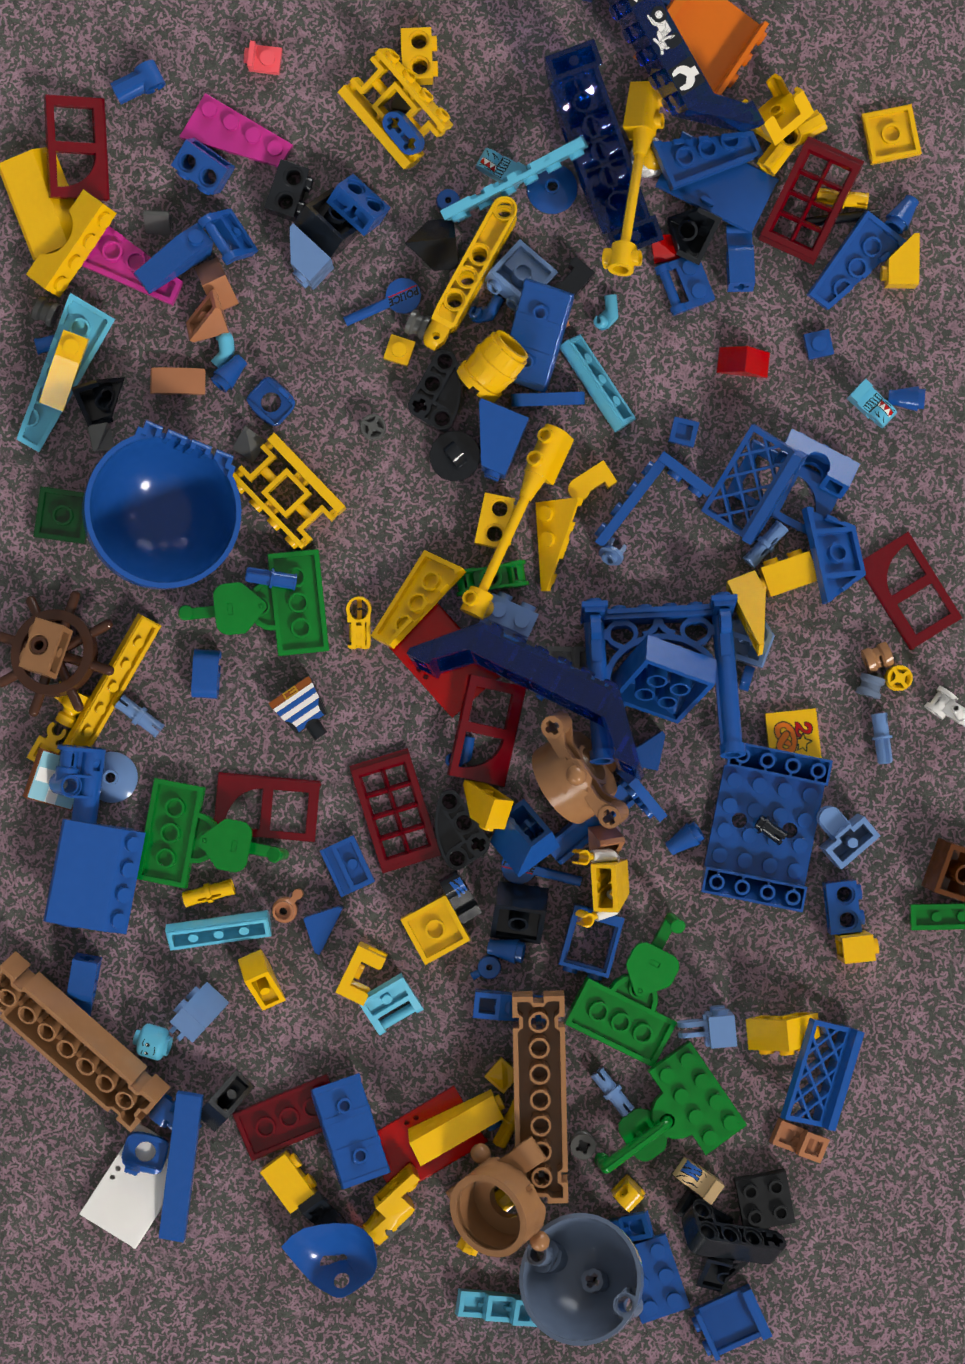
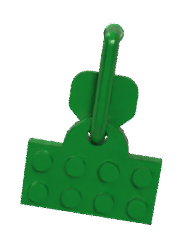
M319 549L267 554L269 570L275 568V571L297 574L295 590L274 586L269 588L268 585L258 584L251 591L240 582L219 585L213 593L214 606L191 608L188 605H183L178 610V618L183 621L215 618L217 629L225 635L244 634L249 631L254 623L264 630L275 631L278 656L329 651Z
M154 778L137 879L185 889L188 888L192 863H203L210 859L219 870L239 872L246 867L249 854L268 857L270 862L276 863L286 860L289 857V851L285 848L251 842L252 829L246 822L224 819L217 823L211 816L201 813L206 787Z
M672 912L667 913L651 944L641 942L632 949L626 961L628 974H623L616 978L609 987L586 976L563 1020L564 1023L651 1067L655 1065L677 1024L674 1019L656 1011L658 1004L657 991L671 986L679 971L677 958L664 951L663 948L671 932L678 934L685 930L684 921Z
M686 1041L647 1070L661 1092L654 1098L651 1110L635 1108L619 1121L618 1132L626 1145L610 1157L605 1153H598L595 1155L594 1162L603 1173L608 1174L633 1155L643 1162L652 1160L665 1150L668 1137L671 1139H684L692 1135L703 1153L707 1155L747 1126V1124L692 1043Z

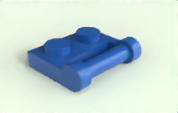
M231 208L206 214L198 220L201 228L206 229L223 255L221 259L225 265L251 257L259 251Z
M681 257L654 268L656 275L661 278L672 306L670 308L672 316L715 300L702 263L697 265ZM672 270H676L687 298L685 303H681L669 273Z

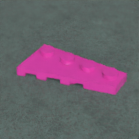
M206 93L179 136L183 140L196 138L207 147L243 156L277 168L280 160H286L293 148V144Z
M110 226L107 227L82 267L171 306H174L183 286V282L176 277L151 294H148L134 276V272L151 257Z

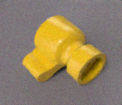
M78 693L85 707L90 696ZM68 695L54 697L63 705V710L58 712L55 721L72 729L77 720V715L81 712L74 710Z

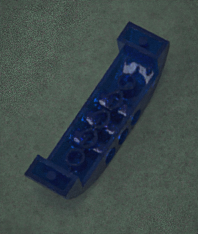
M591 39L545 56L544 62L551 98L566 144L581 136L584 137L588 145L583 150L585 154L572 162L594 221L607 247L611 248L613 242L621 239L633 165L599 70L603 63L595 40ZM639 188L631 242L637 246V249L664 240L656 215L650 216L641 188Z

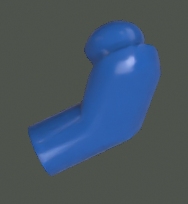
M493 294L487 306L471 307L468 312L471 321L484 323L494 320L504 299Z
M465 736L459 762L460 767L472 759L475 737ZM451 753L448 754L445 758V763L448 767L451 758Z

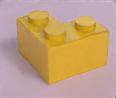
M795 1012L783 1016L760 1015L746 1019L748 1050H759L761 1055L774 1054L775 1051H779L781 1056L794 1055L795 1051H800L809 1019L819 1020L818 1013ZM817 1026L814 1034L815 1040L820 1037L819 1026Z

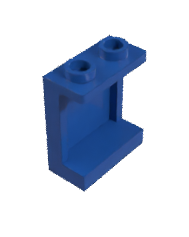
M749 1283L693 1308L695 1316L691 1318L697 1333L702 1331L706 1340L702 1341L707 1355L713 1354L716 1361L720 1360V1355L759 1337H762L763 1341L772 1337Z

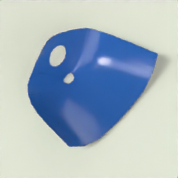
M329 1223L306 1227L293 1234L281 1246L312 1284L325 1293L337 1298L346 1297L362 1287L373 1277L377 1268V1257L373 1239L364 1229L354 1224ZM341 1254L347 1256L345 1260L320 1266L323 1256H338ZM340 1273H346L349 1276V1283L344 1288H337L334 1285V1279Z

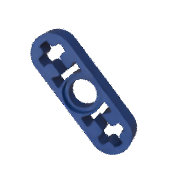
M585 392L511 394V407L585 404Z

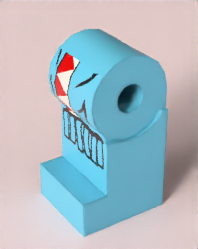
M489 148L484 149L475 166L480 172L499 183L503 182V178L519 169L522 171L526 169L524 164L516 163Z
M864 379L847 397V400L877 426L884 428L897 414V411L872 387L873 385L867 379Z

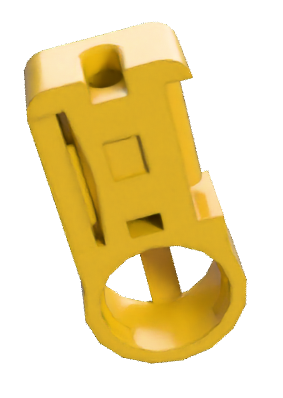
M362 596L353 597L346 606L347 622H351L349 623V642H351V644H348L349 649H369L371 646L372 606L370 601ZM354 600H357V608H362V600L366 602L368 606L366 617L362 618V610H357V618L351 615L350 605Z

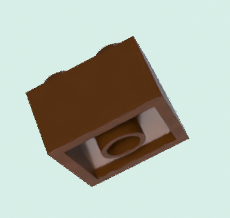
M938 837L921 886L935 893L965 902V846Z

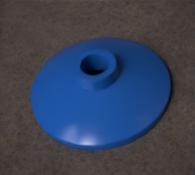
M563 165L549 174L545 170L538 174L539 179L527 185V195L531 204L539 211L547 214H558L567 210L577 196L576 179L573 173ZM549 183H555L557 189L551 191L547 186Z

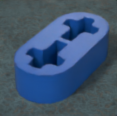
M392 111L384 116L382 124L385 132L404 154L414 155L423 150L425 142L422 134L403 112ZM392 118H398L400 120L397 123L400 128H393L391 126L393 124ZM408 138H415V148L408 147V144L410 143Z

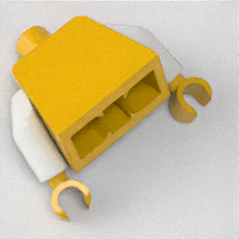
M583 849L572 850V853H579L578 861H572L573 864L588 865L590 861L592 862L593 912L590 913L582 909L576 911L575 915L582 918L581 921L576 922L578 925L590 928L595 920L600 921L617 915L629 896L627 859H620V856L612 849H595L590 852Z

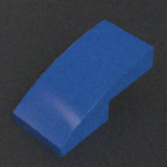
M648 1210L608 1219L622 1229L632 1241L649 1239L654 1236Z

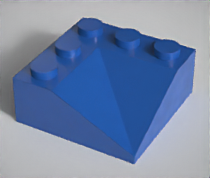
M647 635L612 674L611 701L678 724L716 684V659Z

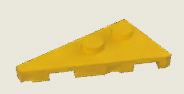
M581 497L535 502L541 591H551V587L555 583L557 577L555 570L559 559H563L570 540L569 535L576 523L573 522L577 507L583 503V498Z

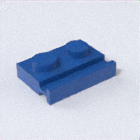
M354 835L320 850L341 897L375 882Z

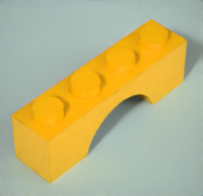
M82 190L69 210L73 221V228L66 244L54 253H40L26 273L28 277L59 298L117 214L85 190Z

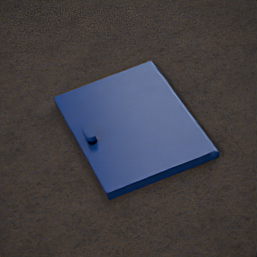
M682 131L680 138L685 140L695 139L696 137ZM744 163L673 191H670L662 173L655 187L695 207H701L721 217L723 221L751 234L779 179L748 163Z

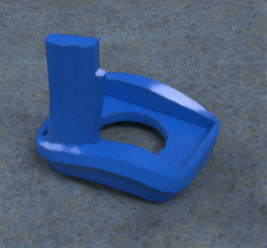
M271 377L264 378L247 397V402L254 413L272 426L280 425L295 407L293 396ZM267 393L277 394L281 400L279 409L274 412L265 411L261 405L263 396Z
M136 1131L128 1134L121 1157L122 1163L125 1165L124 1172L134 1176L140 1172L153 1175L159 1174L166 1161L169 1149L168 1141L162 1137ZM142 1142H149L155 1147L156 1154L149 1161H142L136 1156V1147Z

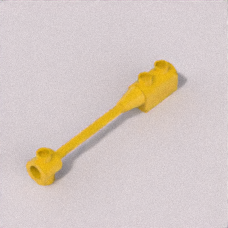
M653 81L630 82L623 128L629 140H633L634 160L621 239L613 242L611 248H604L602 252L603 268L608 269L610 273L617 276H630L634 272V266L642 265V252L637 250V246L631 242L644 158L647 155L653 138L656 136L657 129L664 128L665 119L664 114L660 113V107L668 105L667 91H663V87Z
M545 424L538 431V441L533 451L527 455V465L524 469L525 473L519 494L520 498L479 587L470 586L469 590L464 592L462 596L463 603L460 610L474 618L484 620V618L492 614L494 610L492 602L494 596L488 590L527 505L544 483L554 485L573 444L574 439L567 432L554 425Z

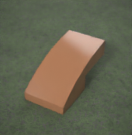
M151 368L150 394L205 395V369Z
M778 1118L769 1140L773 1145L795 1152L797 1155L817 1163H821L830 1139L781 1118Z

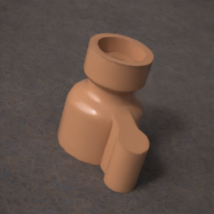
M297 888L293 891L291 898L284 896L274 902L272 914L277 921L288 923L297 916L298 905L296 901L303 897V890Z

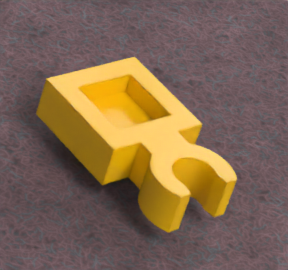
M50 723L47 727V738L39 735L26 758L34 762L39 747L60 753L61 750L57 749V743L67 736L68 730L63 729L60 735H55L54 728L57 723Z

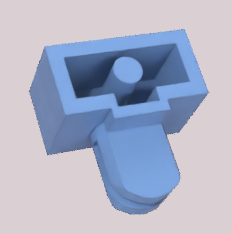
M830 805L820 808L817 812V823L829 837L819 848L833 865L841 870L880 837V834L870 822L860 814H856L848 821L838 808Z
M208 982L200 989L195 986L185 997L189 1001L187 1002L183 999L173 1010L176 1015L170 1021L173 1027L169 1032L173 1034L178 1029L181 1033L176 1039L179 1041L185 1036L193 1043L230 1003Z
M725 1005L710 1006V1011H704L701 1019L677 1021L678 1028L702 1027L701 1029L679 1031L678 1038L703 1037L704 1045L711 1047V1049L737 1046L735 1016L730 1009L725 1008Z

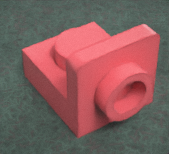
M250 40L249 48L245 47L244 63H247L249 72L280 75L283 50L280 47L257 45L256 41Z

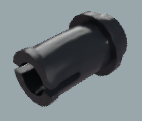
M761 815L754 825L758 834H764L777 843V845H780L783 842L782 839H785L788 834L787 831L770 821L769 816Z

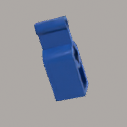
M731 224L726 225L727 292H753L755 286V262L752 233L749 234Z
M77 952L72 959L67 996L91 1016L102 957Z

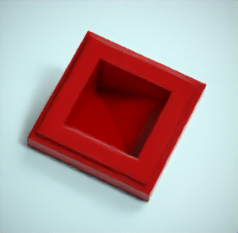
M671 234L650 237L654 264L679 259Z

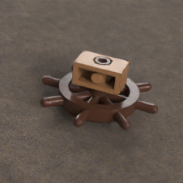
M78 591L71 592L65 610L50 609L41 612L36 598L33 596L27 597L26 603L32 617L24 622L15 636L0 632V642L12 645L11 664L13 671L0 677V687L3 688L19 680L27 689L35 692L29 708V714L32 717L39 714L45 696L62 697L68 695L74 710L81 712L84 705L77 690L89 680L93 671L108 676L114 673L113 666L97 661L98 645L96 636L112 628L113 622L106 619L90 628L84 620L74 615L80 599ZM70 624L79 632V635L71 638L73 631L69 629ZM83 644V657L69 653V651ZM66 663L79 666L72 676L68 672ZM31 672L41 675L39 683L30 675ZM57 675H59L61 683L49 685L51 678L56 680Z

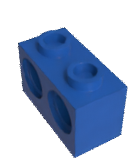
M196 138L185 140L171 164L177 170L176 173L180 177L195 182L198 185L197 188L206 195L220 193L236 168ZM189 155L195 158L194 168L188 163ZM210 169L216 174L215 182L209 179Z
M354 174L337 184L327 200V203L363 236L379 226L391 208Z
M854 879L822 882L828 933L836 935L862 932L861 925H865L864 911L859 909V900L862 899L861 885L857 884ZM841 887H847L849 896L845 900H839L837 898V891ZM849 912L852 916L851 923L847 926H842L840 924V917L843 913Z

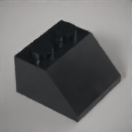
M333 187L307 203L293 223L331 259L341 253L360 233L327 203L334 190Z
M498 881L490 937L520 939V942L541 944L549 888Z

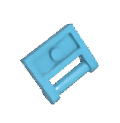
M402 973L369 991L364 1006L360 1005L379 1035L387 1032V1028L412 1013H419L424 1010L421 1002ZM405 1002H410L409 1004L392 1013L391 1015L387 1016L386 1018L382 1020L379 1019L383 1015L399 1007Z

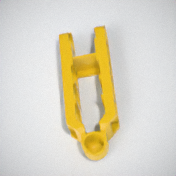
M501 196L491 205L434 310L431 322L423 336V342L427 348L435 351L442 347L450 333L456 332L464 320L488 272L492 269L516 225L517 204L511 197ZM507 212L510 215L507 217H502L499 215V213ZM481 256L485 258V261L476 262L474 258ZM464 279H471L473 283L470 285H465L461 283V281ZM459 301L461 305L453 308L449 306V303Z

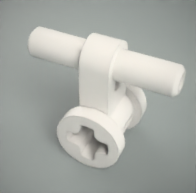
M939 685L936 689L937 694L924 707L942 720L947 716L965 727V708L956 703L958 698L952 692Z

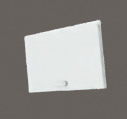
M140 1123L133 1130V1132H145L161 1137ZM142 1142L136 1147L135 1153L138 1159L149 1161L155 1156L156 1150L153 1144ZM123 1145L79 1214L132 1246L133 1249H136L163 1206L169 1149L164 1167L159 1174L153 1175L140 1172L134 1176L124 1172L125 1165L122 1163L121 1158Z

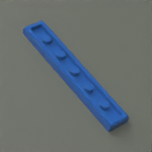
M180 1090L176 1093L159 1230L160 1239L182 1243L186 1239L203 1094Z

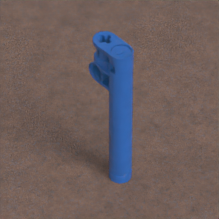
M58 744L57 749L61 750L59 765L56 766L55 773L50 778L49 787L56 794L74 798L71 820L97 823L106 749ZM68 780L67 787L64 789V782ZM58 924V925H60V926H65V927L79 928V927H73V926H67V925Z

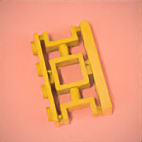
M379 48L375 52L376 55L370 58L378 70L365 83L359 77H353L350 83L343 85L338 93L403 169L413 168L420 161L419 158H422L425 153L421 151L414 155L404 154L385 132L382 121L389 112L384 107L389 99L396 92L400 94L411 107L405 115L423 137L429 131L436 137H441L445 134L446 130L451 129L453 123L449 120L450 115L448 112L435 104L433 95L417 83L416 75L399 62V55L390 48ZM390 70L399 81H394L388 88L381 78ZM374 87L381 96L372 105L363 94H367ZM423 109L432 120H428L421 127L414 117ZM392 118L393 124L391 126L393 128H400L395 118ZM411 138L409 140L410 143L408 144V147L415 148L414 142L416 140L415 138Z
M273 433L267 439L268 441L260 446L269 457L251 474L241 465L233 473V477L238 491L241 494L246 491L252 498L249 503L259 513L264 510L270 516L267 522L276 531L281 528L287 534L284 539L294 550L298 546L301 550H304L313 541L305 530L322 513L333 522L347 508L298 456ZM273 447L297 471L296 474L293 475L286 468L276 476L269 468L277 459L270 451ZM261 474L270 483L261 492L268 499L265 503L241 480L244 475L252 483ZM289 477L304 494L285 511L270 493L284 479ZM308 484L333 508L330 512L321 505L312 513L304 505L312 496V493L306 488ZM297 511L305 519L296 529L303 536L301 540L276 516L279 512L288 519Z

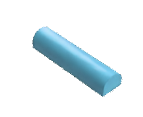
M579 334L561 344V352L613 431L616 433L633 422L636 417L583 337Z
M268 910L166 924L165 928L170 951L272 936Z

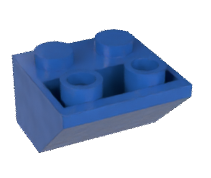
M522 799L512 807L505 829H496L490 840L492 846L518 877L560 847L553 832L525 799Z

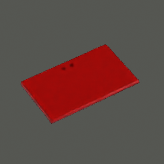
M438 603L394 649L389 647L451 718L461 711L469 674L493 680L502 676L488 669L491 662ZM476 686L474 699L486 688Z
M454 1085L377 1130L388 1166L391 1170L390 1173L382 1175L386 1183L393 1179L409 1163L417 1169L420 1178L419 1183L470 1153L475 1144H485L488 1142V1139L481 1131L420 1166L409 1143L408 1129L463 1103L464 1101Z

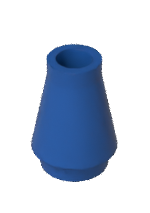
M906 195L886 215L885 224L898 234L907 231L919 201L911 195Z
M236 354L213 372L212 383L225 393L229 389L232 390L247 362Z
M919 386L889 390L888 402L891 405L913 411L924 409L926 389H919Z
M695 822L686 823L665 844L671 854L675 855L678 852L700 845V841L704 840L705 837Z
M489 939L487 954L494 955L513 964H516V962L522 963L525 956L526 943L520 942V939Z

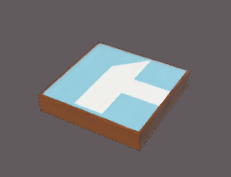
M39 747L23 797L72 811L74 798L56 794L49 787L50 778L55 773L56 766L59 765L60 753ZM68 780L64 782V789L67 787Z

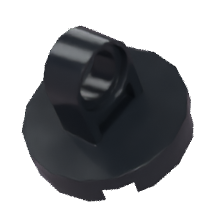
M448 431L440 435L433 442L430 450V464L434 472L440 478L450 482H461L470 478L477 470L480 462V450L476 441L468 434L460 431Z

